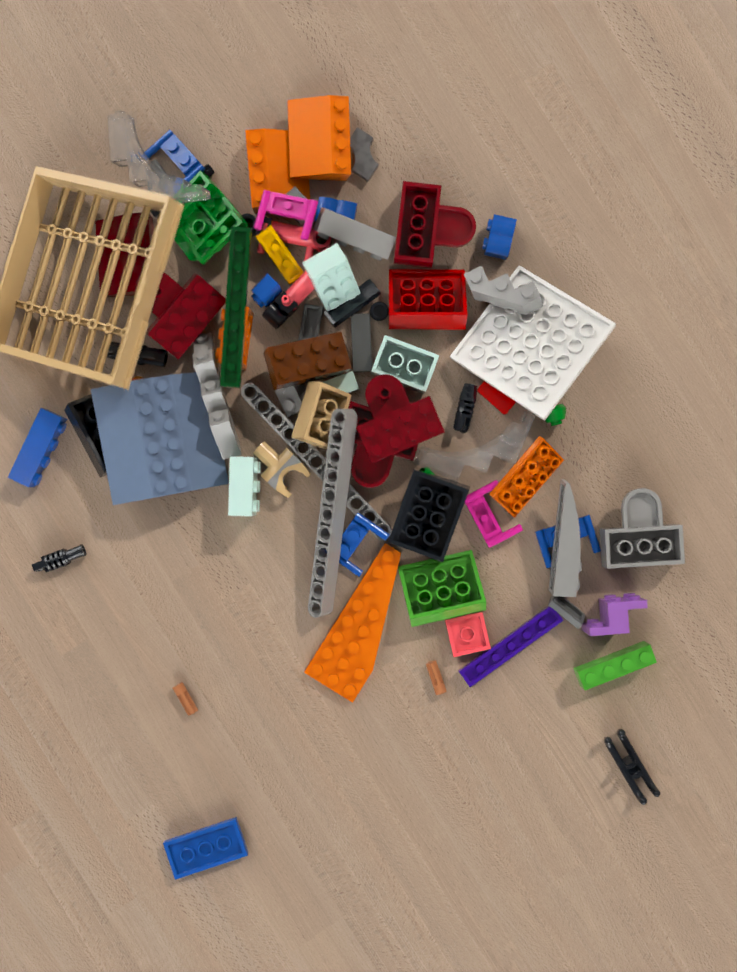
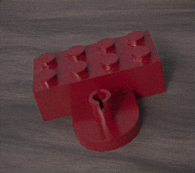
M403 181L394 264L432 268L435 245L459 248L467 245L472 240L476 232L474 216L462 207L440 205L442 185Z
M163 272L151 311L157 318L147 329L146 334L175 358L179 359L224 306L226 298L196 273L181 287ZM140 276L138 277L135 284V292L138 286Z
M387 374L378 375L368 383L365 398L374 419L356 426L371 464L445 433L430 396L410 404L401 382L394 376Z
M350 401L348 409H353L357 414L356 426L374 419L368 406ZM356 428L354 444H357L351 464L352 476L361 486L367 488L380 486L388 478L394 456L414 461L418 444L371 464Z

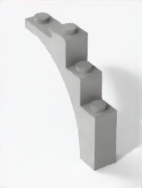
M212 332L199 334L193 341V365L201 383V394L209 413L210 428L224 460L230 458V456L242 455L241 446L224 389L220 387V372L215 357Z

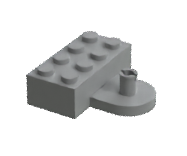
M638 488L631 490L625 495L621 503L622 527L599 529L601 563L604 568L685 564L683 525H663L661 500L655 492L649 489Z

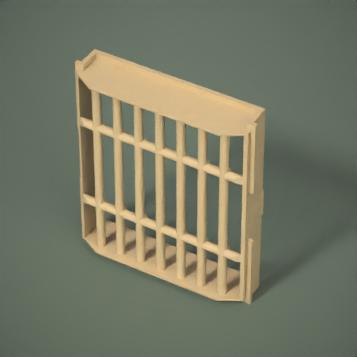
M36 166L0 283V352L129 390L149 324L148 320L162 274L166 268L184 205L178 203L169 195ZM53 185L62 188L53 221L50 225L42 224ZM69 192H76L78 194L68 227L65 229L59 228ZM85 195L94 196L84 231L81 233L75 232ZM101 199H107L110 202L100 235L97 237L92 236L91 232ZM118 202L124 203L126 207L117 237L113 241L108 240L107 237ZM134 206L142 207L143 210L133 243L130 245L123 242ZM150 211H159L150 246L147 249L141 248L140 244ZM39 231L47 232L49 234L29 300L27 302L20 301V294ZM56 236H63V244L43 306L36 305ZM72 239L80 240L60 310H53L51 308ZM88 243L96 244L76 314H68L67 312ZM104 247L112 248V254L92 319L83 318ZM120 252H128L129 256L109 322L107 324L101 323L99 321ZM137 255L145 256L146 259L125 328L116 327ZM16 308H21L25 310L15 347L5 345ZM33 312L39 313L41 317L31 350L28 352L22 350ZM53 317L57 320L46 357L38 355L48 318ZM68 321L73 325L62 361L53 358L64 322ZM82 325L88 327L89 330L78 366L69 363L80 326ZM100 330L105 332V336L93 371L86 369V364L96 331ZM113 334L121 336L122 339L111 375L102 373Z

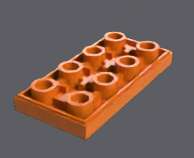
M539 436L489 495L515 518L561 465L564 459L543 437Z

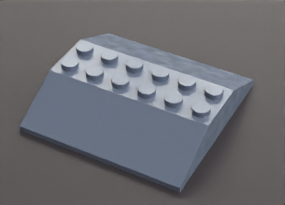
M196 372L133 380L129 390L114 385L91 389L113 505L229 484L225 460L221 456L210 428L209 413L202 398L201 383Z

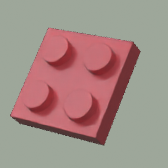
M482 611L445 619L453 657L491 649Z

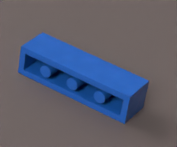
M40 408L7 478L26 487L39 485L42 480V471L50 463L51 459L49 457L51 452L57 448L58 438L67 427V418L48 409Z

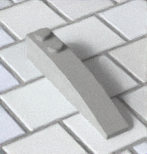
M561 479L548 590L553 596L576 597V593L580 588L578 576L582 570L579 520L570 483L565 479Z

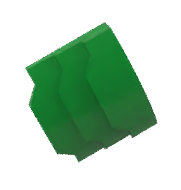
M201 170L174 198L178 203L184 205L174 240L191 262L200 261L204 265L216 252H219L230 241L231 226L248 227L246 221L231 201Z

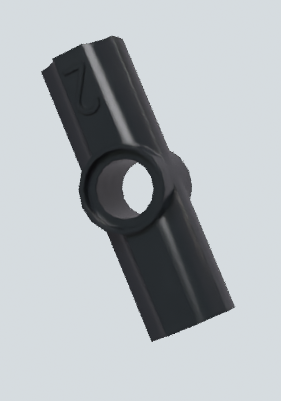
M111 342L107 358L116 359L120 343ZM142 345L137 365L149 364L165 367L168 360V351Z

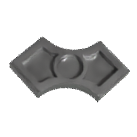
M357 127L350 137V149L355 156L352 172L368 182L379 164L373 159L370 152L373 137Z

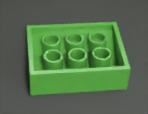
M472 550L447 555L443 562L429 559L398 566L411 627L486 610V599Z

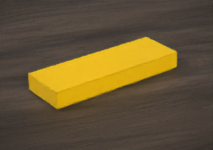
M272 225L255 236L289 285L304 273Z

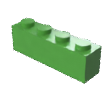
M642 641L573 669L579 685L584 690H588L655 664L657 661L651 645Z

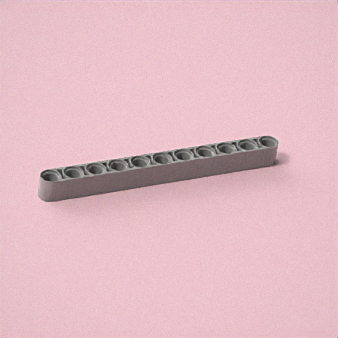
M253 383L243 385L241 388L243 398L323 481L326 458L311 444H308L309 449L306 453H300L298 447L301 443L305 442L295 438L287 439L285 436L288 429H294L295 427L290 420ZM255 388V395L247 397V389ZM263 401L269 404V408L266 411H260L259 405ZM275 415L282 417L281 424L274 425L272 423ZM316 456L322 459V464L319 467L312 465V459ZM349 484L346 506L355 516L358 512L363 516L367 512L374 513L375 520L373 523L379 527H387L388 533L391 535V528L386 521ZM359 498L362 501V506L359 509H354L351 506L352 499ZM372 532L373 535H374L376 538H378L379 540H384V539H382L381 537H379L377 534H375L374 532Z
M335 409L331 415L308 602L309 614L314 618L330 614L334 606L357 425V414L353 409Z

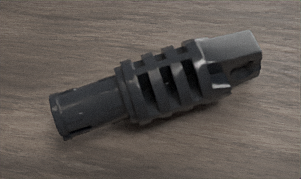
M81 544L69 550L61 549L42 556L41 561L32 564L33 571L45 570L47 573L69 565L71 560L86 556V549Z

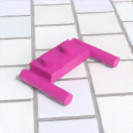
M264 190L254 229L261 231L267 211L271 214L304 220L300 239L308 241L318 201Z
M497 480L468 494L465 500V504L489 548L523 531L521 525L518 524L502 532L483 495L492 491L497 486Z

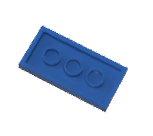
M237 817L163 842L175 880L248 856L249 853Z

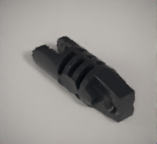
M465 383L459 397L453 429L461 433L468 431L474 412L478 387L474 384Z

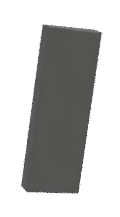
M370 313L353 314L351 316L353 372H371Z

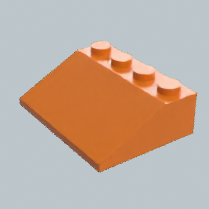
M326 95L288 100L290 179L346 181L351 175L349 96Z
M267 128L245 130L251 203L254 214L258 213L264 190L286 194L295 186L307 199L311 200L309 179H290L288 130Z

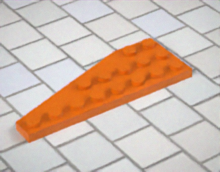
M384 543L304 671V673L352 703L373 671L401 552L387 543Z

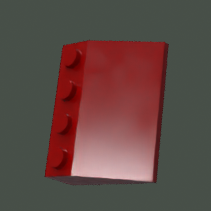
M389 269V329L466 330L468 313L465 269Z

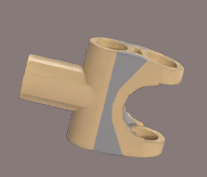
M264 441L253 452L268 467L260 476L287 498L292 495L284 482L288 472L296 470L303 473L307 478L311 475L302 461L287 447L279 455Z

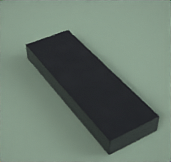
M370 279L358 287L361 294L357 295L354 299L348 300L328 312H323L335 328L381 295L380 290Z

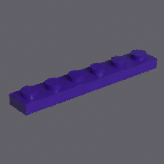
M547 606L493 645L491 649L486 650L458 671L469 687H472L564 620L558 612Z

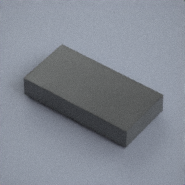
M311 304L304 305L298 341L319 336L324 307Z
M551 596L548 605L579 629L583 625L585 613L565 597Z

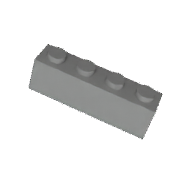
M321 207L313 229L318 231L317 236L327 240L329 236L336 239L335 243L344 247L347 246V243L353 245L354 251L364 254V251L370 252V257L379 261L382 258L388 260L396 237L323 207Z

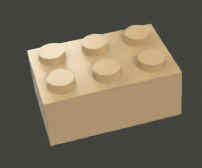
M308 381L292 438L321 449H327L332 412L335 409H348L352 395L323 382Z

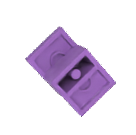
M624 593L623 597H616L615 594L604 595V598H599L600 621L599 619H587V622H584L582 625V631L589 636L630 633L628 609L647 608V600L641 598L640 595H635V593Z

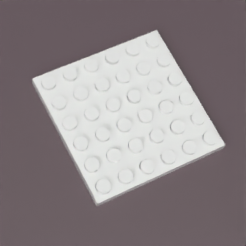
M519 265L510 276L514 289L533 281L541 296L543 307L523 315L515 310L504 309L490 303L450 355V358L545 421L616 327V324Z

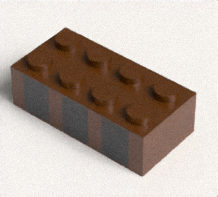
M342 332L270 346L263 353L273 390L343 375L352 369Z

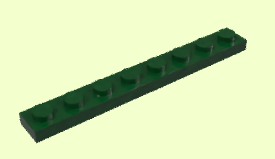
M231 226L220 387L241 388L252 229L246 227Z

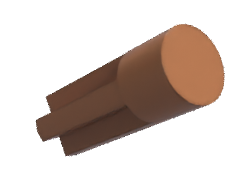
M436 660L426 663V667L436 695L443 694L447 690Z
M183 682L175 685L173 690L187 715L190 716L198 711Z

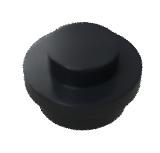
M376 302L371 306L370 315L374 320L383 321L388 317L389 308L385 303Z

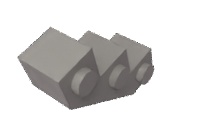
M482 266L464 274L475 300L486 301L504 309H512L523 315L543 307L541 296L533 281L514 289L507 273L492 281L488 280Z

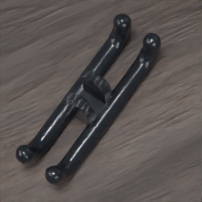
M618 729L617 735L628 756L623 759L621 758L610 737H605L604 743L635 797L642 805L647 804V799L639 789L635 779L642 777L648 789L655 797H659L661 793L649 776L627 738L625 731Z

